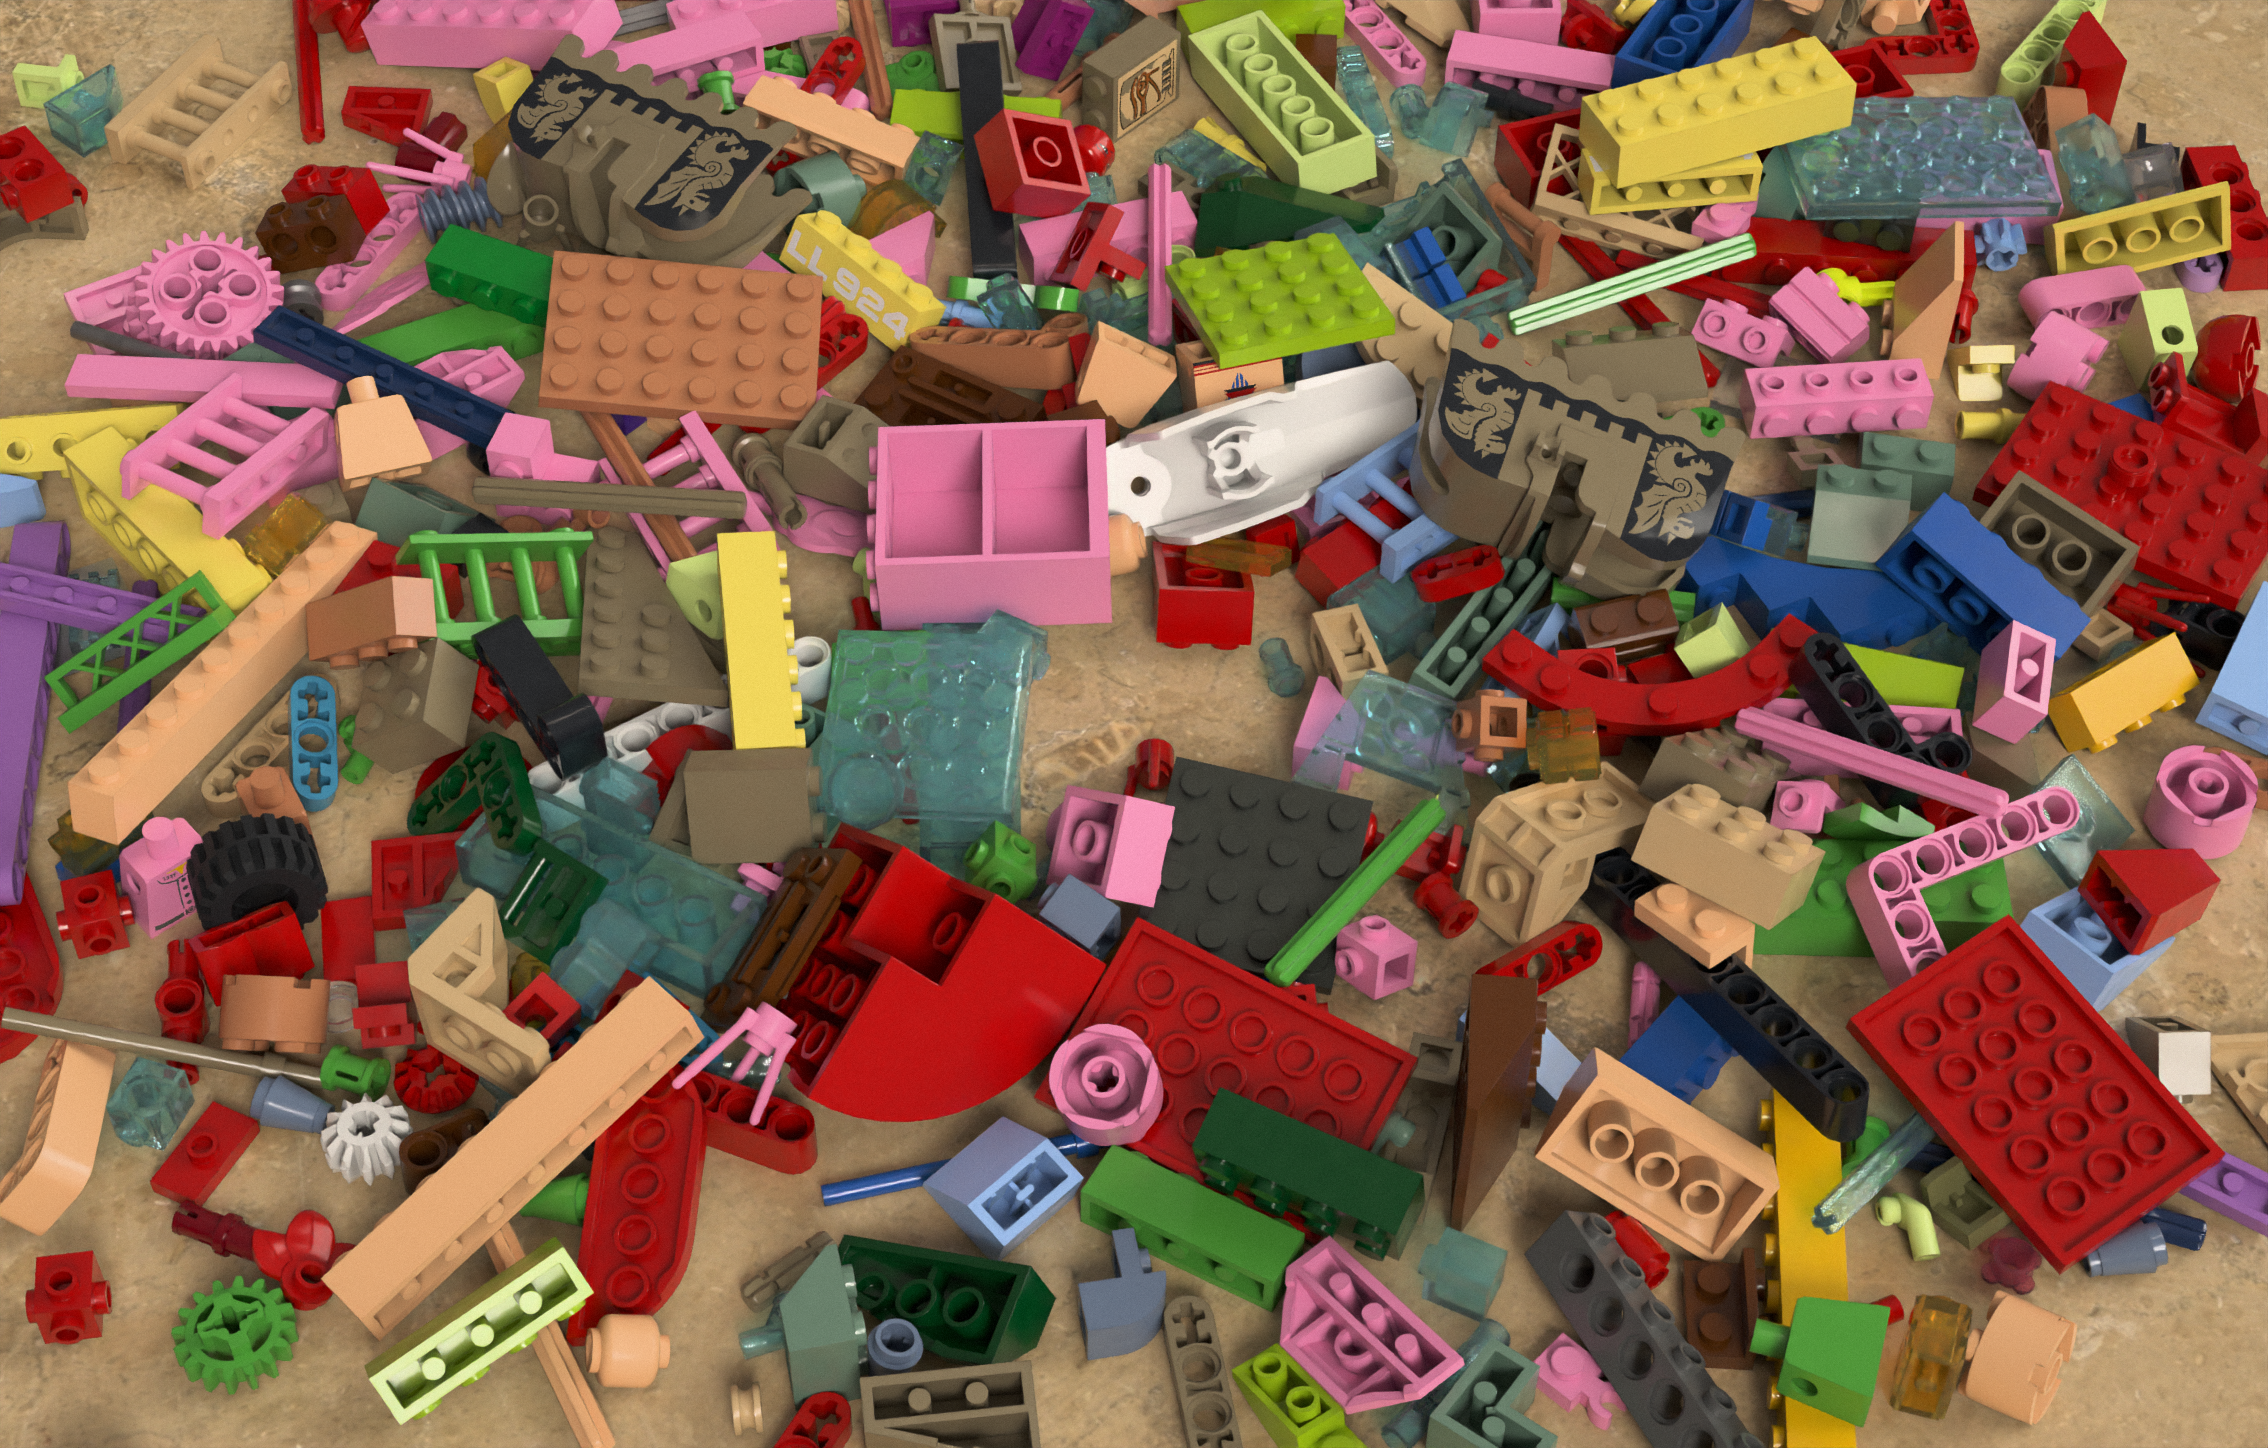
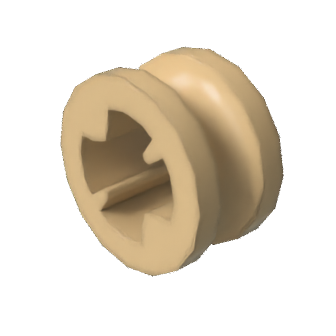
M759 1381L752 1382L751 1387L746 1390L741 1389L738 1384L731 1385L735 1436H742L743 1432L748 1428L754 1429L757 1434L764 1433Z

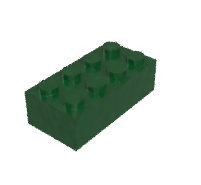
M1221 1087L1192 1144L1200 1173L1206 1176L1204 1182L1210 1187L1228 1195H1233L1235 1190L1255 1197L1253 1202L1255 1206L1278 1217H1283L1285 1211L1305 1220L1303 1223L1305 1228L1324 1238H1327L1329 1235L1334 1238L1335 1233L1355 1242L1353 1248L1356 1251L1377 1261H1384L1385 1256L1397 1261L1400 1260L1426 1202L1422 1174Z

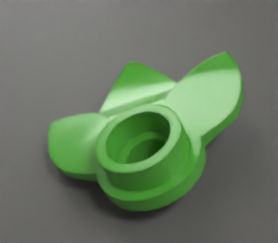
M913 51L903 56L898 63L885 65L893 101L895 89H923L925 91L940 92L935 59L929 52Z

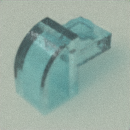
M1452 81L1447 82L1441 88L1431 106L1419 144L1458 157L1468 158L1478 126L1490 128L1495 113L1485 109L1489 93Z

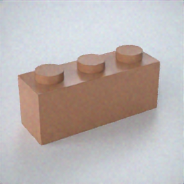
M390 576L305 604L309 661L329 662L330 669L332 670L355 669L360 667L359 661L389 658L388 652L403 653L418 648L419 642L437 637L433 579Z

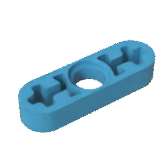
M304 676L293 684L288 700L290 781L304 809L310 812H317L328 808L332 804L338 787L335 691L332 685L324 678ZM306 694L315 695V700L318 702L315 718H307L308 701L305 699ZM307 734H315L324 739L327 747L320 752H309L302 748L299 739ZM310 768H318L317 784L321 788L320 793H311V788L307 785Z

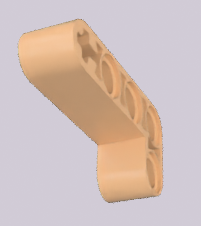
M62 1039L55 1040L43 1065L23 1154L0 1182V1218L37 1236H42L81 1193L94 1165L116 1060L114 1052L103 1047Z

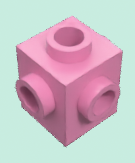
M1377 914L1364 917L1360 921L1345 926L1338 933L1335 974L1373 1000L1413 986L1418 941Z

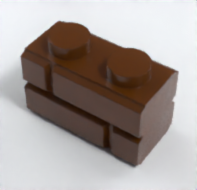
M1666 588L1646 592L1645 596L1637 594L1573 608L1571 620L1567 628L1572 649L1615 647L1617 664L1665 653L1666 645L1675 643L1680 631Z

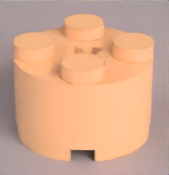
M1998 1290L1987 1312L1986 1320L1989 1322L1985 1330L1975 1328L1966 1343L1963 1359L1971 1363L1961 1378L1958 1393L2020 1422H2025L2029 1425H2032V1423L2037 1424L2050 1406L2062 1381L2056 1377L2062 1360L2067 1363L2070 1360L2076 1339L2077 1325L2063 1316Z

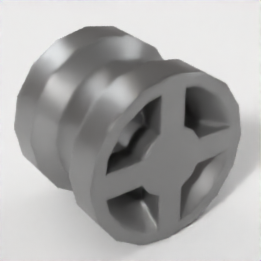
M296 279L282 285L284 286L283 307L315 322L323 323L324 317L321 307L320 290L314 283L308 280Z

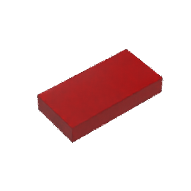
M372 895L327 901L324 908L321 909L324 980L331 981L330 993L357 989L355 965L377 963L376 932L372 920Z

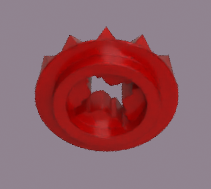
M426 1042L425 1046L417 1051L408 1048L405 1060L395 1064V1079L393 1083L398 1098L408 1108L420 1113L438 1114L453 1110L465 1103L475 1092L479 1082V1075ZM443 1065L445 1075H438L435 1081H431L428 1088L426 1073H433L437 1067Z

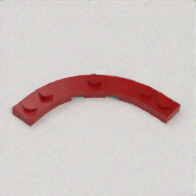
M1789 613L1750 652L1716 672L1682 682L1634 684L1604 679L1578 670L1554 657L1513 629L1482 658V670L1521 698L1527 699L1528 702L1539 709L1573 723L1574 718L1589 723L1607 726V732L1634 736L1685 734L1686 732H1697L1705 728H1715L1720 726L1722 719L1737 715L1740 709H1747L1750 706L1760 709L1780 696L1792 685L1788 672L1792 659L1811 635L1819 632Z

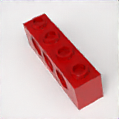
M2235 145L2186 147L2176 178L2181 192L2228 181L2230 186L2231 250L2219 253L2223 263L2219 283L2223 292L2268 289V217L2261 205L2260 193L2257 189H2254L2251 183L2246 162H2242Z

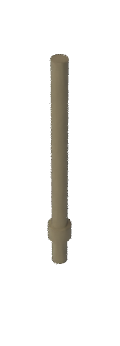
M5 1007L2 1017L1 1028L259 1077L258 1083L265 1076L276 1079L281 1075L297 1085L323 1090L320 1081V1067L286 1061V1055L265 1052L263 1057Z

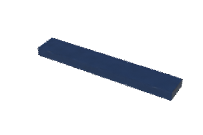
M281 305L253 330L254 343L345 385L348 381L358 377L373 376L379 398L396 394L402 395L412 416L484 449H487L505 412L516 414Z

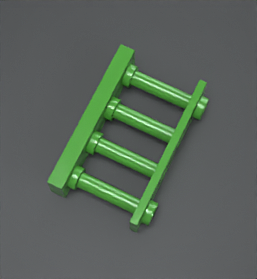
M565 527L557 528L550 532L438 534L434 530H423L409 535L396 554L397 565L419 564L421 577L433 579L437 637L470 660L479 659L473 647L471 636L502 621L495 614L485 564L496 562H511L522 621L546 656L580 655L583 594L576 561L581 558L593 542L592 531L574 532L572 528ZM556 561L568 618L547 620L546 616L541 615L531 562ZM439 564H466L476 615L475 622H455L454 619L449 617ZM432 639L419 642L418 645L430 641Z

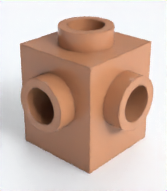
M1484 689L1476 690L1475 697L1457 702V709L1454 711L1451 721V731L1454 738H1456V752L1474 753V761L1501 762L1503 761V754L1525 749L1527 699L1504 697V691Z

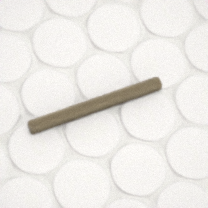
M488 476L476 477L472 487V495L478 504L728 519L744 518L747 509L746 495L742 491Z

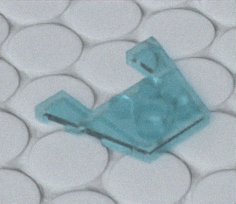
M1368 669L1290 782L1337 793L1344 760L1434 792V798L1441 802L1440 807L1446 811V817L1433 832L1445 835L1453 824L1463 826L1464 831L1461 845L1466 846L1467 852L1469 851L1474 828H1469L1467 809L1471 806L1469 788L1464 785L1462 764L1466 758L1465 752H1456V738H1454L1451 731V721L1453 713L1457 709V701Z

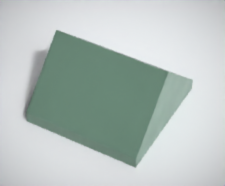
M1443 181L1391 245L1397 251L1401 243L1409 239L1413 232L1428 226L1446 258L1444 264L1449 263L1465 294H1467L1476 287L1478 280L1485 270L1494 269L1497 271L1503 240L1447 181Z

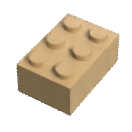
M1687 784L1654 804L1631 861L1768 930L1803 906L1826 852L1813 846V841L1810 837L1796 830L1785 829L1783 831L1767 823L1766 817L1759 811L1743 806L1737 808L1720 800L1721 796L1717 791L1701 784Z

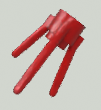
M2142 581L2138 583L2136 588L2122 583L2108 601L2107 611L2134 629L2133 635L2145 642L2157 638L2141 627V625L2144 627L2148 626L2151 621L2180 632L2187 630L2185 623L2157 612V601L2152 599L2153 597L2204 604L2210 603L2212 598L2207 594L2155 587ZM2189 659L2197 677L2204 678L2206 672Z
M1153 738L1138 744L1135 750V764L1127 768V782L1123 795L1134 797L1137 784L1139 783L1149 790H1160L1166 787L1168 783L1170 784L1174 768V749L1170 743L1162 739Z

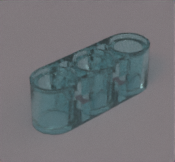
M1193 129L1184 130L1157 149L1154 154L1155 164L1160 165L1165 160H1168L1198 178L1197 187L1207 189L1215 182L1217 176L1230 172H1238L1241 177L1259 176L1269 179L1266 173L1257 166Z

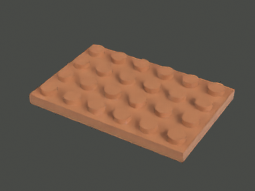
M554 250L538 407L679 420L680 417L696 411L702 422L795 431L816 404L823 276Z

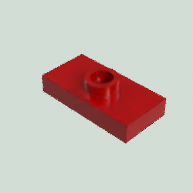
M213 1101L150 1180L153 1192L180 1204L189 1200L202 1207L259 1134L258 1121Z

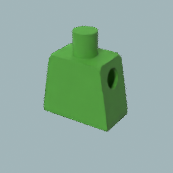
M1803 1296L1796 1301L1790 1327L1757 1318L1749 1351L1782 1360L1776 1389L1781 1394L1853 1425L1864 1427L1873 1399L1891 1308L1883 1305Z

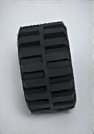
M263 813L260 817H252V814L240 816L241 820L232 823L228 820L220 824V829L217 831H208L201 837L203 843L194 845L190 852L191 859L187 860L186 869L198 917L205 931L225 923L238 921L251 912L283 901L289 903L296 914L301 930H303V925L313 922L319 916L318 910L324 908L327 902L325 894L328 893V885L312 834L308 833L307 828L302 823L294 824L293 818L282 816L277 819L274 817V814Z

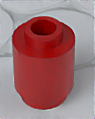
M1622 1210L1614 1211L1605 1216L1604 1218L1613 1226L1616 1232L1615 1239L1628 1257L1633 1259L1645 1273L1644 1281L1650 1290L1655 1289L1664 1281L1669 1273L1667 1265L1670 1261V1254L1641 1222L1634 1217L1627 1216Z

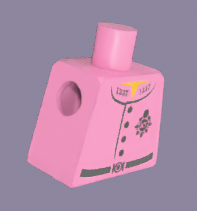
M155 817L148 820L142 828L143 838L124 848L119 855L122 896L129 895L135 921L150 939L197 912L187 876L186 865L187 860L191 859L190 852L194 845L203 842L201 836L184 818H175L171 821L165 817Z

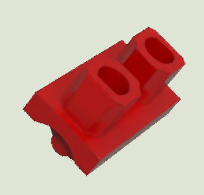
M1567 0V9L1561 19L1559 34L1562 35V42L1569 48L1616 55L1630 38L1631 31L1622 24L1617 25L1605 15L1604 10L1596 4H1590L1586 0Z

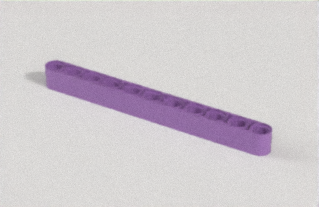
M66 521L16 524L8 564L68 577L71 543ZM1 610L0 906L19 905L23 896L52 690L44 677L55 669L61 624Z

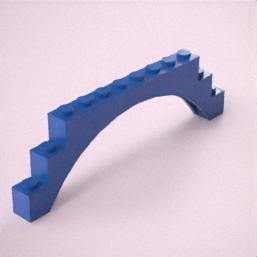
M2140 393L2108 403L2116 408L2154 422L2151 404ZM1712 535L1706 538L1700 550L1686 563L1684 575L1674 590L1696 593L1693 619L1723 602L1726 608L1734 605L1761 641L1770 633L1771 628H1775L1789 613L1817 632L1830 633L1845 643L1879 650L1892 646L1898 647L1909 640L1932 632L1938 633L1948 628L1884 572L1825 568L1774 558L1721 540Z

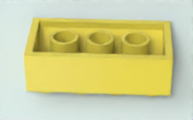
M2228 181L2043 227L2045 258L2052 276L2118 265L2131 266L2138 273L2231 250L2230 186Z

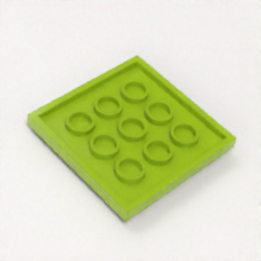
M1315 233L1306 239L1290 242L1274 241L1268 243L1265 247L1244 251L1234 249L1226 251L1219 256L1203 259L1187 258L1178 264L1164 266L1166 284L1219 369L1395 334V317L1335 233Z

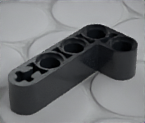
M517 614L471 636L473 647L484 668L561 781H565L608 759L603 725L592 702L584 693L573 696L525 623Z
M1824 632L1811 635L1792 659L1788 667L1791 682L1827 732L1959 776L1970 766L1972 749L1969 743L1956 733H1939L1916 745L1846 646L1836 636ZM1841 699L1847 701L1851 707L1845 705ZM1870 739L1876 741L1880 747L1875 746ZM1937 758L1942 760L1947 765V767L1942 765L1937 760ZM1857 773L1874 799L1884 810L1901 805L1911 811L1932 799Z

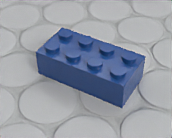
M1657 0L1616 55L1611 89L1638 83L1645 79H1653L1680 72L1684 69L1718 62L1725 58H1731L1749 33L1755 0Z
M1945 492L1906 526L1875 563L1877 567L1980 656L1982 650L2015 620L2056 639L2054 664L2092 620L2081 611L2075 600L2060 593L2044 579L2043 574L2038 568L2023 561L2007 547L2006 542L2001 536L1985 528L1970 515L1968 508L1964 504L1952 499Z

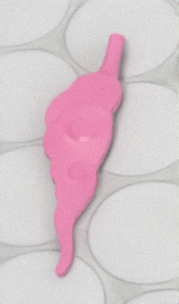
M425 262L375 288L354 305L355 308L346 313L345 318L331 329L345 334L386 312L391 306L428 285L430 282Z
M747 490L760 511L765 512L768 516H772L774 529L786 535L793 544L802 549L818 553H836L856 557L858 552L864 547L875 548V544L868 543L867 515L870 514L846 507L827 505L809 496L796 494L807 510V520L796 530H791L790 525L788 529H784L779 524L776 515L765 501L762 493Z

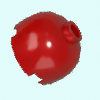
M2233 314L2223 315L2210 320L2198 331L2196 336L2198 354L2190 369L2192 370L2193 381L2198 389L2227 403L2238 404L2251 387H2256L2259 365H2254V350H2261L2258 318L2255 316Z

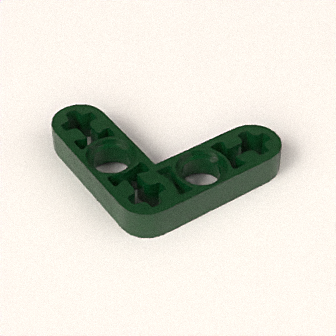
M487 732L481 736L414 801L407 817V828L410 834L421 836L453 832L482 804L494 845L519 857L530 854L532 852L530 849L538 836L541 837L543 828L521 750L517 742L495 732ZM466 781V786L460 795L461 788ZM510 785L509 793L506 799L503 801L505 791Z

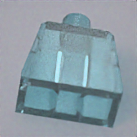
M1380 565L1327 598V610L1358 603L1385 665L1391 664L1407 652L1411 653L1421 662L1438 641L1433 635L1436 604L1435 602L1430 603L1420 600L1410 573L1392 584L1379 573Z

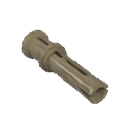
M748 433L741 436L732 447L731 457L734 464L740 470H743L746 483L751 488L760 490L765 501L776 515L779 524L784 529H788L789 525L791 530L800 528L806 522L808 513L788 481L784 478L781 459L775 453H772L770 442L763 435Z

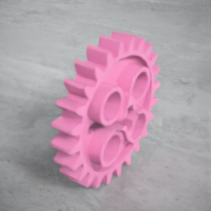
M201 231L200 240L193 242L191 237L184 233L183 245L178 246L168 239L166 240V254L153 249L152 263L142 262V275L136 276L135 307H139V321L147 322V334L149 336L160 334V346L162 348L176 343V352L184 354L190 349L194 350L195 359H201L204 352L211 354L213 360H219L220 352H227L228 355H231L237 351V348L253 343V330L279 305L283 306L284 286L280 285V272L271 271L272 259L270 257L258 260V246H253L246 251L243 250V238L241 237L237 238L232 244L226 243L224 232H220L216 241H210L206 231ZM238 294H245L248 296H238ZM177 296V297H183V298H181V299H175V298H172V297ZM213 321V322H218V323H217V324H209V323H207V322Z

